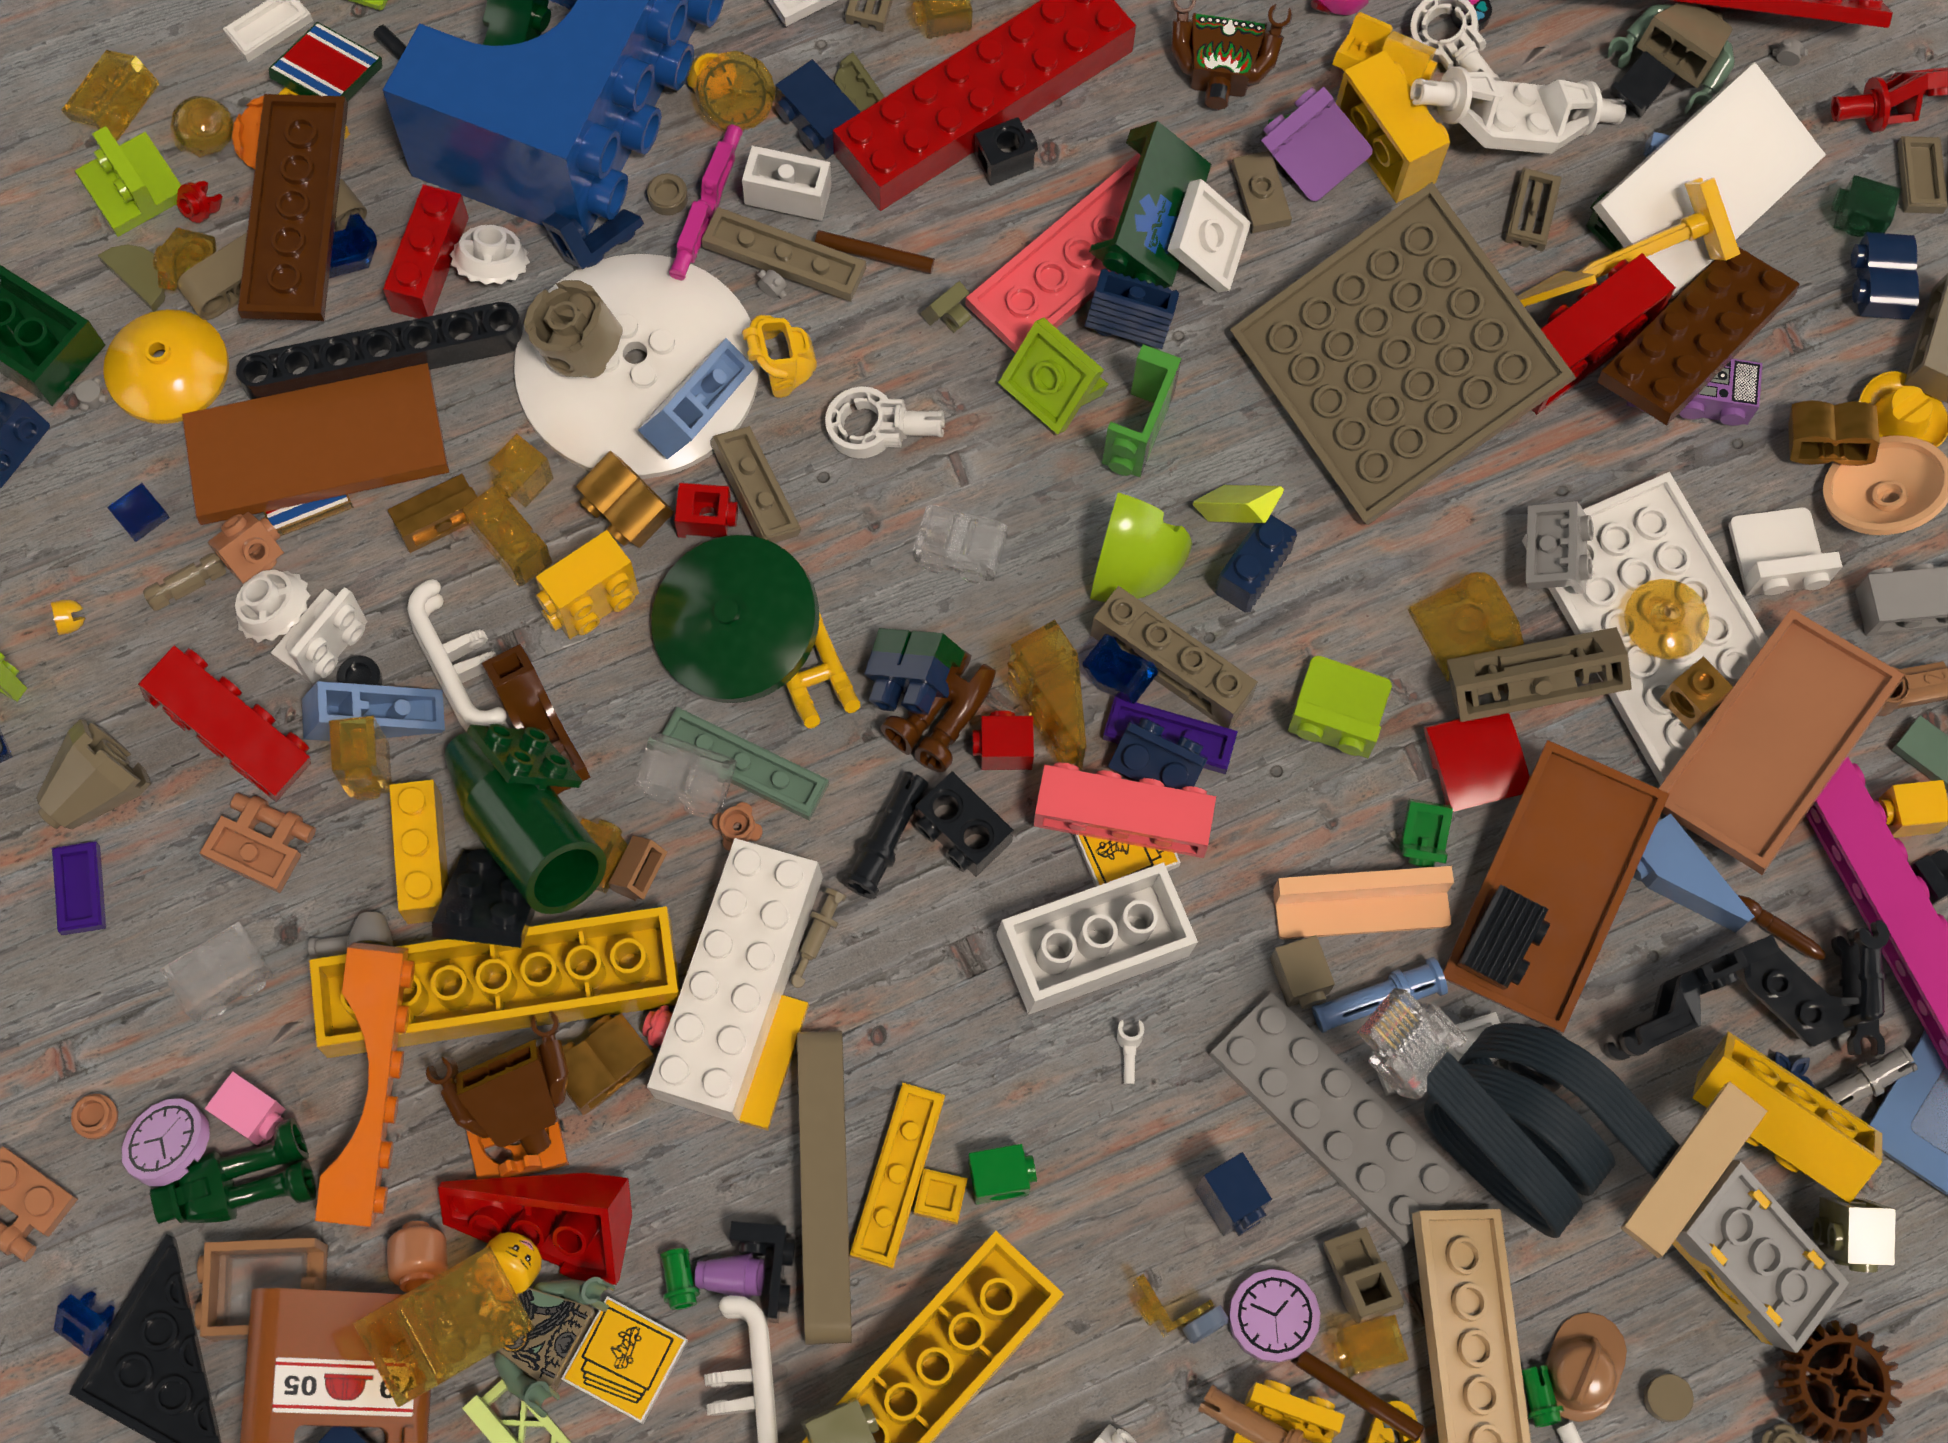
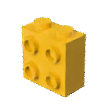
M608 530L536 576L540 592L536 594V598L543 607L541 612L555 632L561 628L569 639L578 634H588L599 625L600 619L612 611L619 612L632 604L635 596L639 594L632 563Z

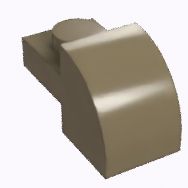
M1367 1227L1324 1241L1323 1249L1340 1285L1341 1299L1356 1323L1373 1319L1403 1307L1404 1300L1387 1262L1381 1261Z

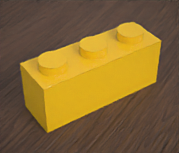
M433 779L391 784L389 787L398 911L407 924L431 922L449 884L442 794Z

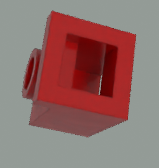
M679 483L675 513V526L678 538H686V535L723 537L727 536L728 527L737 526L738 502H731L729 486ZM706 513H712V514H714L715 516H703V515L706 514Z

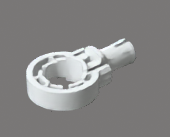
M1424 0L1418 5L1411 19L1412 39L1437 49L1432 59L1433 61L1442 63L1446 70L1454 67V62L1456 66L1465 68L1468 72H1491L1494 80H1500L1498 75L1492 71L1479 54L1478 49L1482 51L1486 47V42L1479 33L1475 8L1468 0ZM1452 6L1456 7L1455 15L1463 23L1459 32L1449 39L1440 41L1432 39L1427 32L1430 21L1440 14H1451ZM1421 21L1423 29L1422 32L1425 42H1423L1418 35V29Z
M862 386L845 390L833 399L826 412L825 424L830 440L839 452L852 458L862 459L878 455L887 447L901 448L902 441L907 439V436L943 437L944 429L942 428L945 427L943 410L907 411L903 399H888L881 391ZM855 403L857 410L870 409L878 415L877 423L871 432L865 434V436L851 435L850 438L848 437L846 430H844V424L848 415L852 414L851 404Z

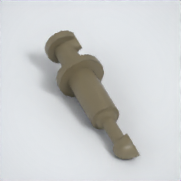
M826 888L825 890L828 897L820 914L813 911L810 914L814 922L800 950L802 959L795 974H792L791 984L796 988H801L806 980L802 978L809 961L816 959L830 927L836 929L838 923L832 920L838 904L841 901L844 902L846 896L831 888Z

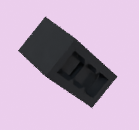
M953 771L915 806V819L917 820L915 825L920 833L930 842H934L937 839L948 850L946 856L950 862L962 872L968 869L975 877L1013 841L1014 830ZM949 805L957 811V815L952 819L943 820L937 817L934 811L939 806ZM978 834L985 837L988 844L984 848L976 850L968 847L965 839L970 835Z

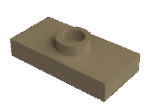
M1270 151L1233 158L1231 166L1247 218L1251 222V232L1257 233L1290 226L1292 217Z

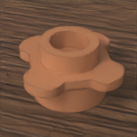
M740 802L736 806L726 809L723 813H717L712 820L713 828L720 831L724 839L723 847L727 851L731 850L735 838L747 842L750 840L758 841L763 834L761 825L756 824L753 819L752 807L745 802ZM737 823L742 826L738 831L733 828Z

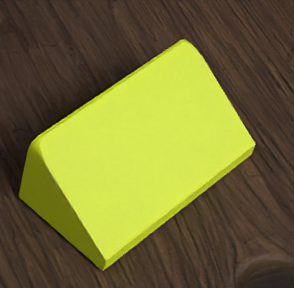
M1223 485L1196 499L1193 502V506L1209 522L1266 523L1282 496L1284 489L1281 486Z

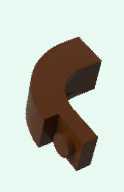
M521 644L482 662L484 670L513 728L526 729L527 727H534L542 730L549 736V741L557 751L569 760L570 766L582 779V782L591 778L585 764L559 720L537 672ZM551 786L557 795L571 788Z

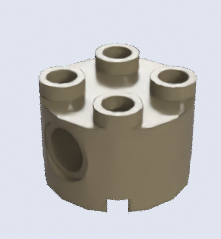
M564 280L556 283L558 289L550 293L546 289L543 290L528 307L524 326L525 331L529 335V340L555 372L565 377H582L585 375L589 378L598 377L605 371L606 364L617 351L623 328L591 285L580 280Z

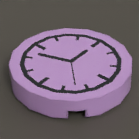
M182 1098L166 1099L152 1105L137 1117L126 1133L122 1145V1163L132 1177L147 1186H165L181 1179L189 1172L186 1167L194 1159L198 1162L205 1152L210 1137L209 1121L197 1106Z
M1269 1269L1254 1273L1238 1286L1230 1300L1229 1322L1232 1336L1245 1353L1259 1361L1279 1363L1293 1360L1311 1346L1319 1331L1321 1313L1316 1295L1304 1280L1290 1272Z

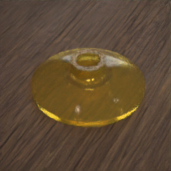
M1657 579L1641 585L1630 596L1624 611L1625 627L1631 640L1645 653L1660 659H1679L1693 653L1703 643L1709 629V615L1701 597L1689 586L1675 580ZM1668 608L1677 614V618L1671 619L1667 617L1664 609Z

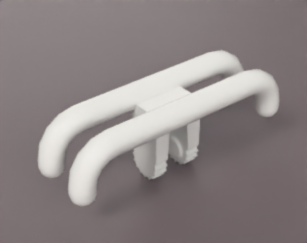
M434 579L423 582L414 589L408 601L407 610L412 630L460 725L466 732L470 724L482 726L499 724L509 728L508 723L505 721L507 713L503 708L495 707L486 711L477 709L462 684L484 674L485 670L482 662L497 656L496 653L491 651L460 663L452 664L455 660L482 647L488 640L485 632L480 629L471 631L469 634L442 644L429 619V615L441 608L444 603L443 597L438 594L441 590V585Z
M725 1296L719 1302V1309L722 1315L727 1319H742L748 1324L752 1368L705 1374V1386L717 1388L730 1384H753L754 1396L731 1401H713L706 1405L707 1415L717 1416L755 1411L758 1443H778L770 1338L766 1318L763 1311L754 1301L744 1296Z

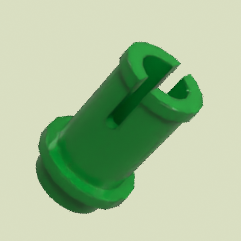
M683 1248L672 1249L660 1254L667 1293L663 1295V1299L665 1302H669L671 1310H682L697 1305L696 1297L700 1295L699 1288L694 1287L689 1259L690 1252L687 1248L684 1250Z
M1547 1365L1539 1366V1369L1532 1367L1522 1370L1524 1390L1530 1408V1413L1527 1414L1528 1420H1533L1535 1428L1562 1422L1560 1413L1564 1409L1563 1406L1557 1405Z

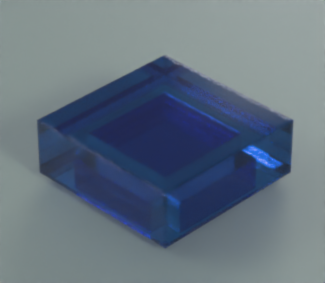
M140 483L107 507L135 542L170 518L143 483Z

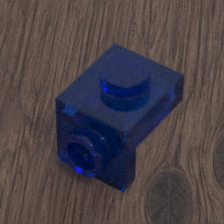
M359 213L349 216L346 229L334 232L329 278L367 269L371 264L377 247V239L373 229L366 225Z
M1108 634L1101 638L1082 664L1098 690L1132 704L1137 702L1159 673L1153 662L1123 651L1115 638Z

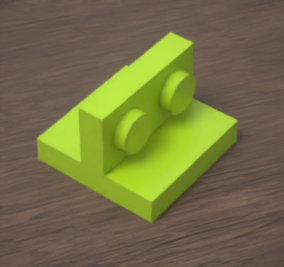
M107 126L92 133L99 146V149L93 152L96 159L79 167L75 172L117 237L177 205V193L181 184L146 131L121 145H118Z
M1044 317L1035 321L998 382L1057 435L1066 431L1081 406L1102 396L1109 385L1100 377L1104 369Z

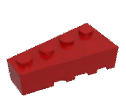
M174 645L138 683L145 701L154 708L162 704V710L170 717L172 722L184 731L194 730L197 733L196 738L204 747L221 759L224 756L231 761L229 765L236 772L277 802L311 764L310 756L306 754L310 749L309 746L294 733L289 731L284 736L272 725L276 721L275 718L260 705L255 704L251 709L238 697L242 692L230 680L222 676L217 681L206 672L207 662L193 650L188 648L183 653Z

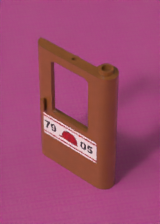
M290 1288L252 1289L240 1443H294L295 1430L299 1426L380 1428L385 1433V1443H402V1430L404 1429L403 1443H428L436 1298L423 1295Z

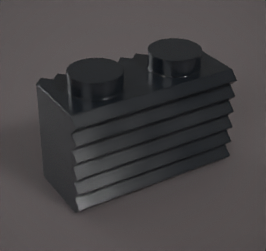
M1498 886L1466 945L1457 966L1503 990L1507 989L1511 982L1519 985L1530 965V962L1524 959L1530 944L1539 946L1551 924L1544 920L1548 909L1508 889L1506 886Z

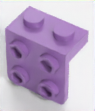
M1324 86L1318 92L1313 87L1306 91L1294 103L1298 109L1286 119L1281 114L1263 129L1267 135L1261 140L1308 199L1314 202L1324 197L1372 155L1371 145L1338 107L1334 98Z

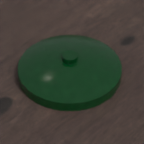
M730 535L704 542L686 553L676 562L662 581L655 597L652 611L653 641L658 656L667 671L691 692L703 698L722 703H741L756 700L784 686L798 673L807 661L815 644L819 628L818 597L805 569L789 552L769 540L749 535Z

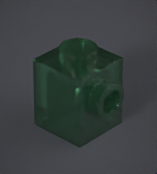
M1854 175L1845 189L1839 188L1834 197L1831 211H1835L1837 214L1833 228L1846 231L1847 234L1854 237H1863L1866 232L1885 233L1893 222L1901 188Z

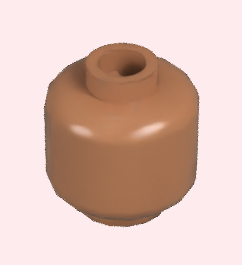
M425 1221L405 1223L401 1230L394 1232L387 1240L388 1278L395 1285L400 1286V1289L406 1293L417 1294L433 1290L437 1283L447 1275L448 1271L445 1235L440 1230L430 1227L429 1223Z

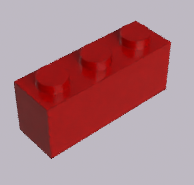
M422 185L383 287L391 312L414 318L433 315L451 267L453 258L450 256V253L454 250V245L460 241L469 219L462 194Z

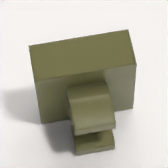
M959 280L920 314L930 326L942 317L946 326L954 333L972 318L969 312L959 304L969 294V291Z

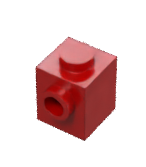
M994 711L990 713V716H982L981 730H973L972 737L973 756H981V770H1032L1034 761L1033 716H1015V713L1011 711Z

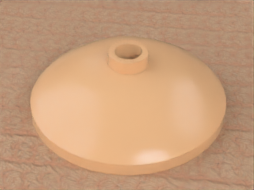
M1908 436L1879 437L1880 443L1875 463L1849 466L1834 462L1831 465L1823 483L1826 507L1837 522L1859 533L1891 535L1915 529L1933 519L1948 503V458L1939 448L1918 438Z

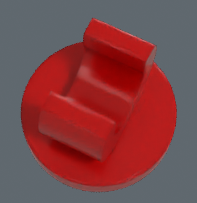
M199 181L195 184L188 182L181 185L178 189L177 206L185 217L195 223L207 220L210 214L218 212L221 208L223 196L220 193L212 197L206 196L209 185L206 181Z

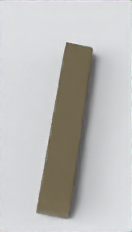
M842 1031L797 1032L805 1344L852 1343Z

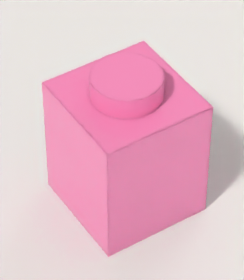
M233 1071L205 1107V1110L256 1146H259L263 1139L269 1140L274 1135L275 1127L279 1122L283 1121L281 1115L286 1110L276 1100Z

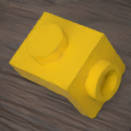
M1358 12L1353 20L1349 34L1336 52L1332 65L1344 71L1380 53L1387 36L1393 30L1392 25Z

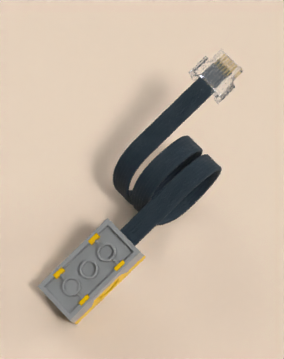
M1393 988L1357 1032L1375 1051L1368 1060V1063L1398 1095L1413 1099H1420L1425 1092L1430 1095L1424 1106L1425 1119L1431 1132L1444 1149L1499 1202L1520 1219L1548 1237L1558 1238L1561 1236L1574 1216L1582 1209V1201L1577 1193L1584 1196L1594 1194L1607 1174L1615 1167V1158L1598 1133L1569 1104L1533 1080L1515 1072L1495 1067L1490 1058L1508 1060L1524 1065L1548 1076L1568 1089L1592 1110L1654 1180L1680 1146L1610 1068L1584 1048L1548 1030L1519 1023L1492 1025L1482 1031L1458 1062L1448 1050L1450 1048L1463 1047L1467 1042L1468 1038L1437 1005L1417 1002L1407 990ZM1737 1160L1731 1161L1672 1243L1761 1342L1794 1353H1798L1850 1283L1747 1167Z

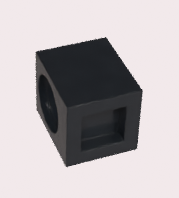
M1019 117L975 133L974 155L990 186L1033 170L1035 152H1038L1037 141L1030 129L1025 130ZM1003 148H1011V149H1013V150H1015V151H1013V152H1004V151H1002L1001 149H1003Z

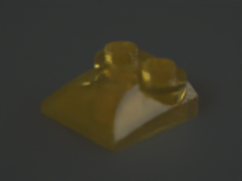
M1485 572L1470 573L1460 583L1408 609L1446 681L1450 680L1447 664L1449 659L1524 644L1520 623L1496 580Z

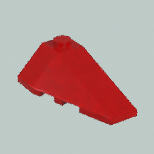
M585 1172L442 1181L438 1185L443 1225L486 1243H489L493 1237L500 1233L512 1232L524 1235L535 1244L543 1260L561 1267L560 1274L583 1281H587L592 1277H599L612 1285H617L620 1280L632 1220L629 1178Z

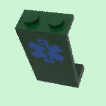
M1154 121L1131 129L1126 144L1141 156L1113 239L1091 245L1089 252L1102 261L1104 267L1118 274L1122 273L1124 277L1138 278L1139 281L1145 280L1148 284L1154 283L1155 286L1161 285L1163 288L1172 287L1180 261L1167 250L1189 182L1202 179L1206 183L1212 164L1159 121Z

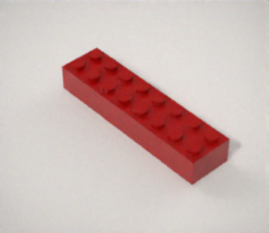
M1040 0L833 129L834 155L878 210L882 211L974 152L975 133L1019 117L1021 122L1133 52L1136 24L1115 0Z

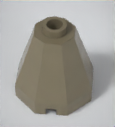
M80 719L67 732L36 798L41 808L38 810V814L53 828L58 829L60 826L72 830L139 797L151 785V781L147 771L139 762L133 769L128 765L129 760L127 757L131 753L98 725L93 723L87 725L85 720Z

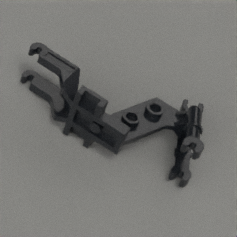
M1881 920L1872 922L1870 928L1873 937L1865 928L1849 930L1847 936L1850 945L1842 936L1834 937L1831 940L1832 949L1840 957L1841 961L1839 986H1842L1843 998L1829 995L1779 948L1772 934L1663 982L1657 994L1652 1017L1648 1021L1623 1031L1618 1035L1621 1050L1613 1042H1608L1604 1045V1051L1611 1060L1622 1061L1631 1056L1643 1055L1653 1047L1700 1027V995L1729 985L1739 980V977L1745 987L1809 1047L1817 1046L1851 1030V1034L1847 1039V1052L1849 1055L1862 1054L1860 1042L1863 1037L1867 1038L1871 1043V1056L1883 1055L1885 1052V1039L1880 1033L1879 1018L1885 1013L1884 980L1887 978L1886 974L1883 973L1882 947L1889 940L1890 932L1888 927Z

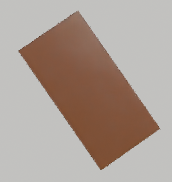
M428 363L182 414L195 512L200 525L228 520L235 515H244L247 512L253 515L450 473Z
M1547 740L1444 967L1443 973L1446 981L1561 1034L1564 1033L1670 794ZM1500 885L1506 886L1508 889L1546 907L1548 912L1544 920L1551 923L1540 945L1530 944L1524 956V959L1529 961L1530 965L1519 985L1511 982L1505 990L1457 966L1495 890Z

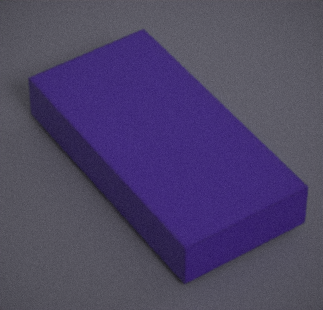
M94 841L52 848L58 933L63 936L106 929L100 845Z

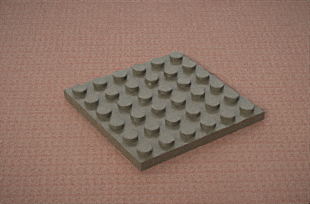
M1433 182L1230 329L1367 526L1576 379L1573 372Z

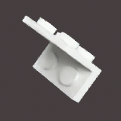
M344 587L335 596L327 589H324L308 610L300 617V623L294 625L289 630L288 634L271 651V654L278 662L311 685H314L320 678H326L332 673L338 663L339 655L348 645H354L361 638L365 631V624L368 621L350 590Z

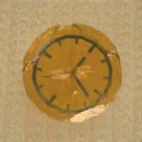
M730 51L720 53L705 64L697 77L695 94L699 109L710 123L724 131L727 130L728 125H736L743 131H748L767 118L772 108L776 91L772 75L763 62L755 57L752 58L744 54V52Z

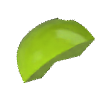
M1118 492L1102 546L1090 599L1106 602L1118 586L1137 599L1146 597L1163 588L1179 573L1190 554L1192 541L1189 533L1182 525L1174 526L1164 523V512L1159 508Z

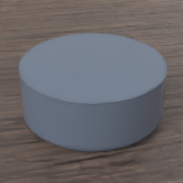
M1220 1305L1185 1326L1182 1331L1189 1342L1195 1344L1228 1324L1229 1318Z

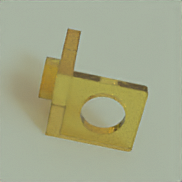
M1144 1274L1135 1278L1132 1283L1141 1298L1135 1302L1141 1316L1148 1326L1155 1323L1163 1338L1209 1312L1215 1306L1213 1301L1209 1300L1172 1322Z

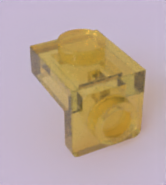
M176 227L162 246H158L154 253L153 266L155 270H158L159 287L175 291L178 280L183 273L216 252V239L211 235Z

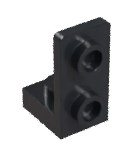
M731 1221L729 1240L732 1246H739L740 1254L765 1256L767 1249H774L767 1318L769 1323H779L780 1312L788 1313L791 1285L783 1284L785 1266L793 1267L795 1239L787 1238L788 1231L785 1225Z

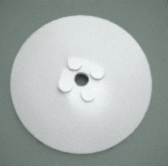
M628 254L602 259L598 264L586 267L583 270L579 268L557 282L580 280L591 285L621 324L623 333L617 351L606 364V369L600 376L595 378H589L586 375L582 377H565L550 367L530 342L529 335L525 331V326H523V335L516 347L514 365L518 396L531 426L544 443L568 462L591 471L609 451H612L633 469L641 479H648L677 473L698 464L714 453L710 445L713 436L740 428L751 409L758 389L760 365L757 360L749 361L755 368L695 438L668 460L638 431L663 401L725 338L748 359L747 351L749 348L747 340L743 339L742 331L750 327L751 320L740 301L730 289L705 270L690 264L685 279L680 281L669 275V270L675 258L652 254ZM555 284L552 288L548 290V292L550 293L553 290L558 289L557 285ZM634 349H640L647 353L645 360L638 364H631L624 358L629 351Z

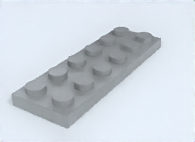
M1273 992L1250 1012L1209 1054L1251 1098L1402 1246L1407 1244L1414 1236L1412 1213L1439 1210L1467 1181Z

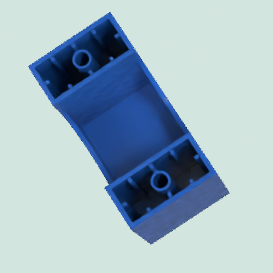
M549 0L571 11L559 24L543 35L526 42L505 46L472 43L419 23L383 88V93L411 176L452 192L460 193L465 197L544 226L542 221L553 213H557L570 220L573 218L582 226L586 235H589L598 216L612 220L618 214L628 187V176L621 171L632 150L645 155L652 148L661 123V110L656 108L655 105L665 86L678 91L684 85L694 58V47L688 41L697 23L709 28L715 24L721 13L724 0Z

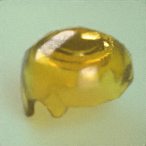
M191 96L182 100L173 111L170 134L179 151L187 150L201 158L205 155L220 152L231 141L234 124L228 108L219 101L206 96Z

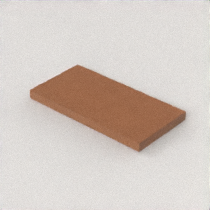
M1791 608L1734 685V688L1725 697L1658 788L1670 794L1662 813L1666 816L1671 813L1679 824L1763 875L1899 686L1904 674Z

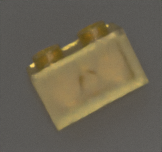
M106 50L62 108V112L71 121L96 126L98 129L107 126L115 140L118 141L158 87L159 81L137 56Z

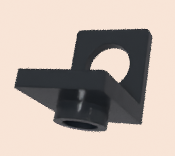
M1644 51L1619 83L1615 81L1611 85L1610 94L1616 99L1624 100L1623 104L1641 118L1673 80L1675 73L1650 53Z

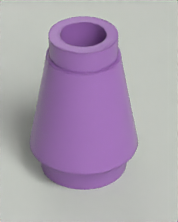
M752 1254L697 1262L695 1269L696 1288L729 1296H744L748 1299L751 1296H761L765 1281L763 1259L753 1258Z

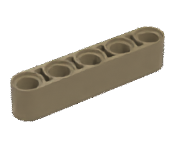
M341 178L333 242L357 228L367 216L365 206ZM247 232L188 269L179 278L177 283L178 289L203 320L214 319L239 304Z

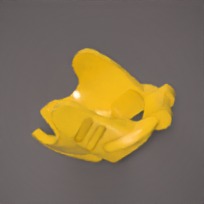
M759 315L752 320L749 328L742 331L743 339L747 340L749 348L747 351L749 361L757 360L760 367L768 373L775 397L789 396L796 387L806 382L816 370L817 361L810 336L802 328L792 327L786 319L774 318L771 315ZM780 332H783L788 344L790 358L771 359L768 356L765 340L773 339Z

